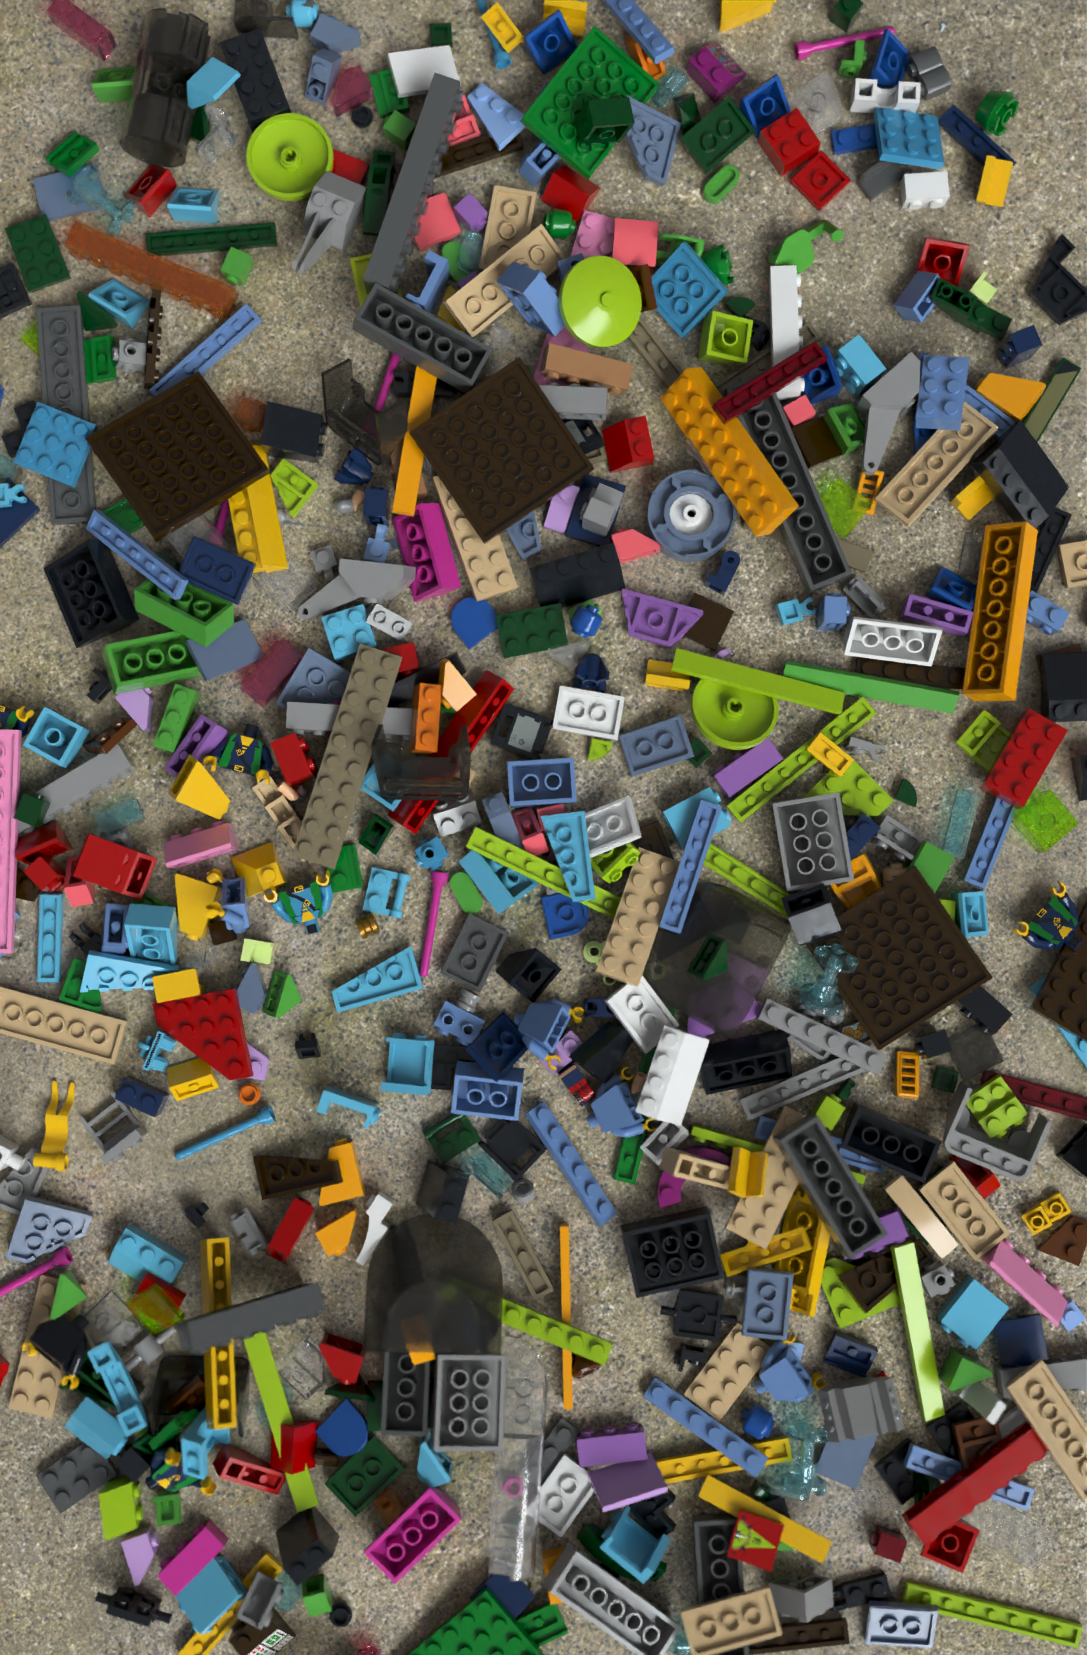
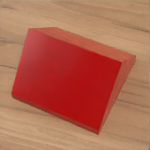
M150 164L124 197L150 218L177 187V184L168 169Z
M563 165L553 172L541 201L551 208L570 211L572 220H575L577 224L583 216L584 210H587L600 191V187L590 180H586L567 165Z
M926 237L919 249L916 273L918 271L935 273L943 280L958 287L970 244Z
M56 821L19 837L15 848V856L17 860L31 865L39 856L53 858L73 848Z
M293 1420L294 1424H281V1459L272 1433L270 1467L291 1475L305 1471L306 1464L308 1469L314 1468L316 1466L314 1455L317 1444V1434L315 1431L317 1430L318 1420Z
M959 1518L952 1528L938 1534L935 1541L923 1545L920 1555L963 1573L980 1530L964 1519Z

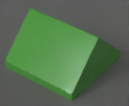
M141 67L97 69L92 81V88L100 103L142 100Z
M850 403L828 409L824 419L843 453L842 457L863 447L865 426L854 405Z
M923 840L908 869L915 865L933 892L936 893L955 856Z
M951 1346L938 1376L943 1384L952 1392L993 1376V1373L981 1360Z

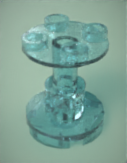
M91 165V168L87 166L72 182L75 185L72 192L68 189L65 199L73 206H77L82 201H85L93 209L99 207L112 218L106 233L116 238L122 231V225L125 222L130 223L135 217L134 209L137 203L134 199H131L119 208L106 197L108 192L97 183L100 171L93 165Z
M833 943L831 946H816L814 957L825 969L823 974L817 976L815 983H806L801 987L799 1001L810 1011L815 1012L818 1009L823 1011L822 1015H837L844 1003L843 998L836 991L838 987L837 974L838 972L850 973L855 971L859 960L844 951L842 945Z
M797 1422V1426H788L786 1429L787 1435L801 1440L800 1457L795 1458L793 1472H786L781 1475V1486L784 1485L786 1491L798 1495L808 1496V1492H815V1496L825 1495L827 1482L823 1478L816 1476L817 1461L813 1460L815 1443L829 1442L826 1428H810V1424L806 1422Z

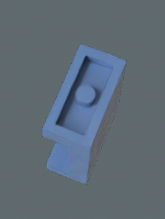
M428 250L425 256L427 275L430 277L420 297L417 298L407 293L405 300L431 314L450 278L448 259Z

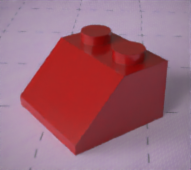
M646 415L622 420L602 430L610 473L653 465L654 453Z
M326 1332L319 1349L333 1377L338 1378V1381L344 1384H355L368 1346Z

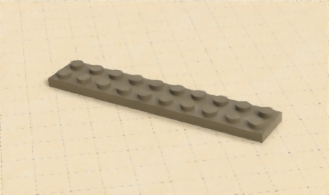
M364 644L359 645L294 846L293 857L335 869L403 657Z

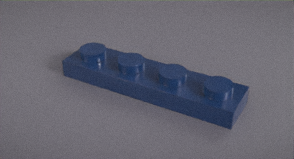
M954 104L938 120L939 126L981 165L985 166L986 157L989 155L995 156L996 159L1012 161V168L1015 166L1016 161Z

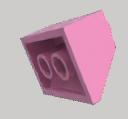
M224 820L213 823L212 828L206 830L203 827L193 829L190 835L184 837L182 834L169 837L170 841L164 843L166 866L174 869L239 849L232 824L225 823Z

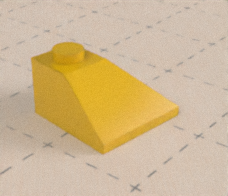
M273 842L231 857L238 878L245 877L248 898L263 893V890L265 892L271 890V886L276 888L288 883Z

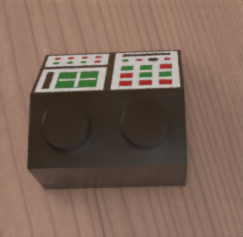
M272 1606L270 1612L274 1614L267 1627L263 1625L260 1630L242 1621L232 1630L228 1641L239 1655H275L294 1639L296 1634Z

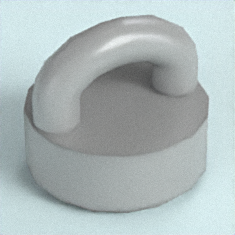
M519 1180L513 1185L512 1193L515 1201L527 1202L534 1197L535 1189L531 1181Z

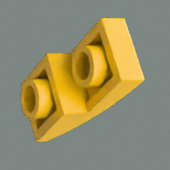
M1057 1191L1021 1214V1217L1032 1235H1035L1052 1226V1222L1072 1211L1061 1192Z

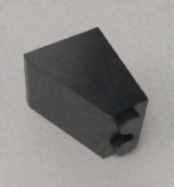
M267 401L261 446L267 457L319 463L320 457L324 456L325 445L322 443L323 435L326 436L328 424L325 422L322 414Z
M428 1160L416 1204L435 1219L457 1224L471 1172Z
M315 1506L298 1512L276 1531L283 1570L297 1587L334 1556L340 1537Z

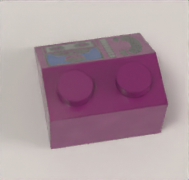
M719 43L704 46L688 60L686 73L714 103L719 101L747 76V73Z

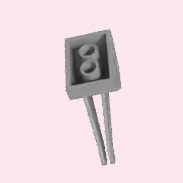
M326 171L314 186L306 206L303 234L306 238L294 260L293 272H298L299 270V274L305 275L308 269L329 247L345 253L366 199V187Z
M912 352L864 393L855 408L866 419L862 457V471L865 475H873L878 470L898 416L904 417L917 402L915 397L919 393L920 360Z
M340 558V575L298 608V615L302 619L310 620L362 599H365L364 602L384 604V600L394 599L415 581L416 567Z

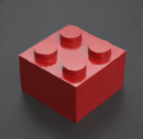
M795 108L762 129L758 139V144L780 177H783L818 153L821 144L798 108Z
M292 733L270 742L288 785L295 787L317 778L316 772L319 770L315 760L311 756L309 757L307 753L310 751V747L303 736L300 737L298 734Z

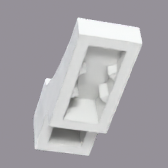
M379 1191L377 1196L372 1194L366 1203V1206L369 1207L366 1211V1214L369 1215L368 1233L364 1246L356 1259V1262L362 1266L390 1225L383 1218L395 1200Z
M981 1381L954 1390L993 1425L1007 1406Z

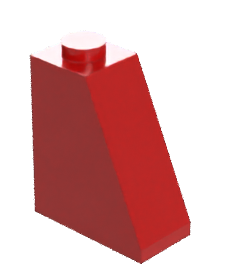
M304 1198L293 1199L268 1245L266 1255L286 1265L314 1211L311 1202Z

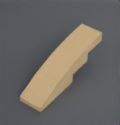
M269 775V785H266V779H262L259 781V784H254L252 789L294 849L303 821L288 799L276 789L278 785L272 776Z
M901 1174L883 1188L941 1259L959 1245Z

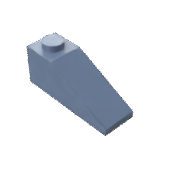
M500 792L482 799L495 836L525 851L503 793Z

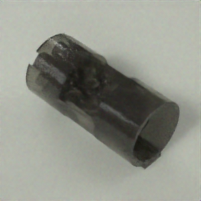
M165 8L150 10L145 17L131 96L127 103L119 143L126 153L140 161L160 167L175 168L185 164L196 108L191 109L188 106L187 81L206 63L211 36L208 35V23L191 12L186 14L179 11L178 15L166 13Z

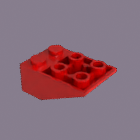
M88 833L72 876L142 900L158 858L149 853Z

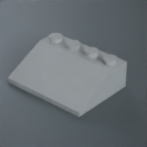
M839 792L772 803L787 891L811 888L822 883L830 885L854 881Z
M434 1351L436 1359H434L431 1448L434 1451H502L506 1355Z

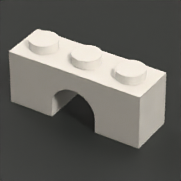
M856 78L851 89L850 112L874 113L876 107L915 113L920 104L921 83L899 81L898 85L894 88L882 89L877 87V80Z

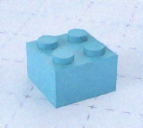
M860 334L841 347L833 359L839 377L845 382L846 389L857 398L876 384L886 370L885 366Z
M364 604L321 617L334 659L337 663L355 658L360 644L379 649L372 626L365 622L368 614Z
M44 706L23 746L59 766L69 769L90 730Z

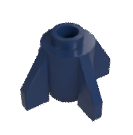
M356 447L352 451L349 450L334 480L341 484L363 486L364 483L369 484L374 473L371 472L372 466L363 451Z
M591 653L582 658L575 667V678L573 679L572 688L579 689L585 686L596 688L601 693L606 692L609 670L599 655Z

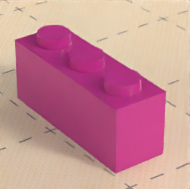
M210 1519L204 1525L200 1523L192 1531L193 1537L189 1541L184 1539L175 1549L177 1553L172 1558L168 1555L159 1565L161 1570L157 1577L175 1596L225 1547L229 1539Z

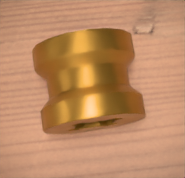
M372 912L368 913L364 918L359 917L355 919L363 939L368 938L369 934L380 933Z

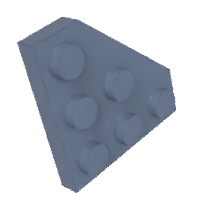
M629 97L635 123L625 137L643 177L662 187L667 183L681 123Z
M309 647L275 704L287 710V702L333 704L335 700H338L340 704L351 671Z
M26 1195L5 1258L29 1263L46 1252L50 1253L65 1246V1243L75 1238L79 1239L85 1236L93 1212Z

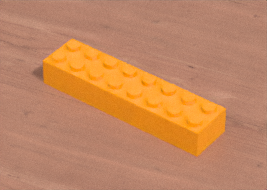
M686 368L660 397L661 401L755 537L771 534L799 505L736 417L724 425L711 408L713 403L723 397L703 368Z
M1027 521L985 525L962 692L963 695L973 701H1015L1038 534V530Z

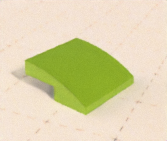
M983 710L958 739L956 744L988 773L1010 732L1001 726L1000 721L986 710Z

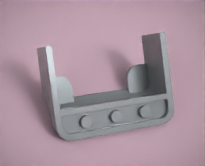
M961 1080L947 1111L943 1137L944 1147L951 1154L1014 1180L1021 1181L1026 1179L1032 1170L1052 1122L1044 1114L1039 1113L1031 1132L1022 1129L1014 1130L1009 1135L1007 1142L996 1137L990 1138L988 1134L967 1126L970 1112L965 1105L972 1088Z

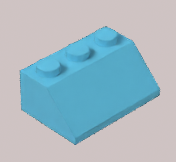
M473 850L459 861L498 914L539 885L535 880Z
M132 1223L125 1228L112 1251L108 1263L140 1283L146 1273L150 1272L173 1286L189 1257Z

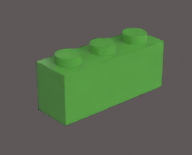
M175 684L152 746L172 754L175 753L187 735L201 697L199 692Z

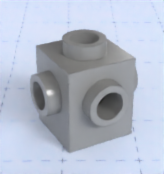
M130 338L119 340L116 347L112 348V360L115 361V368L122 369L126 373L142 372L146 365V343L135 342V340Z
M940 1260L926 1263L924 1269L919 1271L922 1286L930 1297L937 1294L944 1295L951 1290L950 1287L955 1285L952 1280L955 1277L953 1271L948 1264L944 1265Z

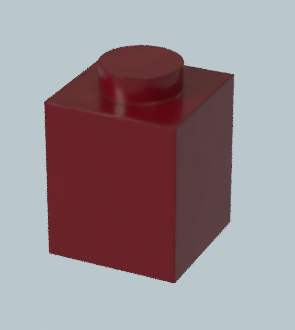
M877 1525L876 1530L872 1531L869 1538L872 1551L875 1555L901 1563L908 1542L903 1533Z

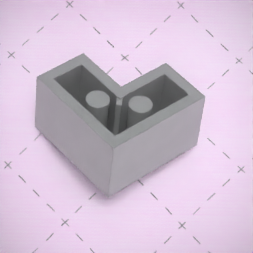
M599 483L597 489L593 487L588 499L590 502L584 503L580 513L582 528L606 538L624 493L602 483Z
M811 1574L802 1580H796L781 1575L768 1582L776 1612L780 1616H791L797 1618L800 1622H809L815 1616L824 1614L826 1610L833 1607L831 1578Z

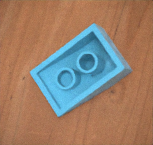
M130 904L124 927L131 958L177 966V917L175 907Z

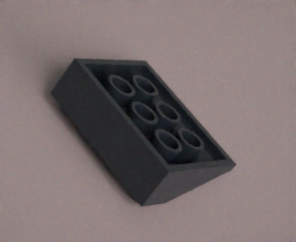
M1021 420L1015 422L971 463L1014 522L1027 521L1035 529L1049 517L1069 489L1068 484Z
M88 539L44 568L76 648H81L125 629L139 620L112 552L99 539Z
M1087 652L1042 654V716L1053 722L1087 721Z
M707 1206L620 1225L636 1298L724 1279L711 1214Z

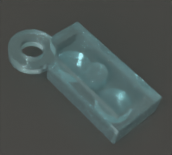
M134 798L94 815L99 826L95 830L94 835L99 837V834L104 831L107 835L105 839L112 837L113 832L144 820L145 817L138 800Z
M482 1151L475 1159L466 1157L461 1161L462 1171L467 1175H474L499 1199L504 1196L514 1183V1180ZM466 1163H470L472 1165V1169H469Z

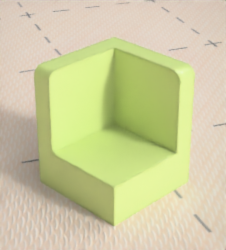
M985 271L969 293L978 297L976 301L987 305L997 289L984 280L988 274Z
M244 938L241 961L270 964L274 942Z

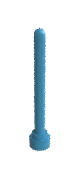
M476 0L482 16L488 11L485 0ZM484 22L495 51L493 57L497 69H505L512 63L510 54L502 48L501 43Z
M266 1105L260 1108L257 1115L177 1151L175 1158L181 1160L259 1123L268 1125L276 1121L275 1114L271 1106Z

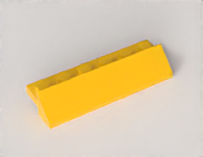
M251 444L269 469L268 458L262 446ZM270 473L228 498L238 555L256 564L253 573L260 571L271 573L289 569Z
M798 1183L786 1208L782 1233L804 1226L812 1249L776 1261L775 1270L793 1271L794 1273L790 1310L808 1317H814L830 1233L800 1183Z

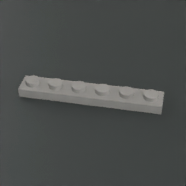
M768 998L765 999L757 1019L878 1076L888 1056Z
M836 1057L742 1097L739 1100L747 1119L751 1120L866 1070Z

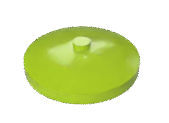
M283 113L265 120L255 129L247 145L246 161L253 181L264 193L278 200L298 201L311 196L314 186L326 171L332 173L334 153L330 138L320 124L305 115Z
M592 256L577 262L564 276L559 290L558 303L564 325L574 338L587 346L605 348L619 344L631 335L638 324L642 308L638 283L631 271L614 258Z
M700 679L697 683L690 704L692 718L698 730L712 743L732 750L752 748L763 742L774 729L778 719L779 708L777 698L705 679Z

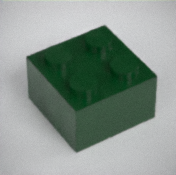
M616 95L608 99H600V97L589 99L574 120L579 146L620 143L635 123L630 98Z

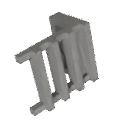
M116 1091L111 1093L113 1098H115ZM116 1099L113 1104L88 1122L84 1116L79 1118L105 1153L100 1157L104 1164L110 1161L113 1163L119 1161L125 1156L123 1153L129 1147L131 1149L137 1147L143 1142L141 1138L148 1133L142 1127L140 1121L132 1114V1110L126 1104ZM119 1105L124 1112L96 1133L92 1126ZM128 1116L132 1123L104 1143L100 1136L124 1117Z

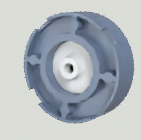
M682 470L666 477L653 491L646 512V526L650 538L660 545V551L663 554L681 562H698L713 556L725 545L734 526L736 509L713 475L710 476L698 472V470Z

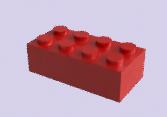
M1029 708L1026 709L1019 717L979 788L1016 809L1024 807L1068 730Z

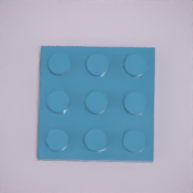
M876 107L873 115L879 160L942 169L944 156L938 116Z
M683 242L651 277L657 304L656 310L682 339L686 338L729 292L687 242Z
M37 402L13 463L75 488L91 449L85 438L98 431L99 427Z

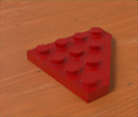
M236 988L152 1003L157 1026L227 1079L235 1080L254 1075Z

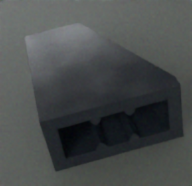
M608 1021L573 1051L569 1058L590 1075L606 1083L633 1042V1038L621 1023L618 1022L615 1025Z

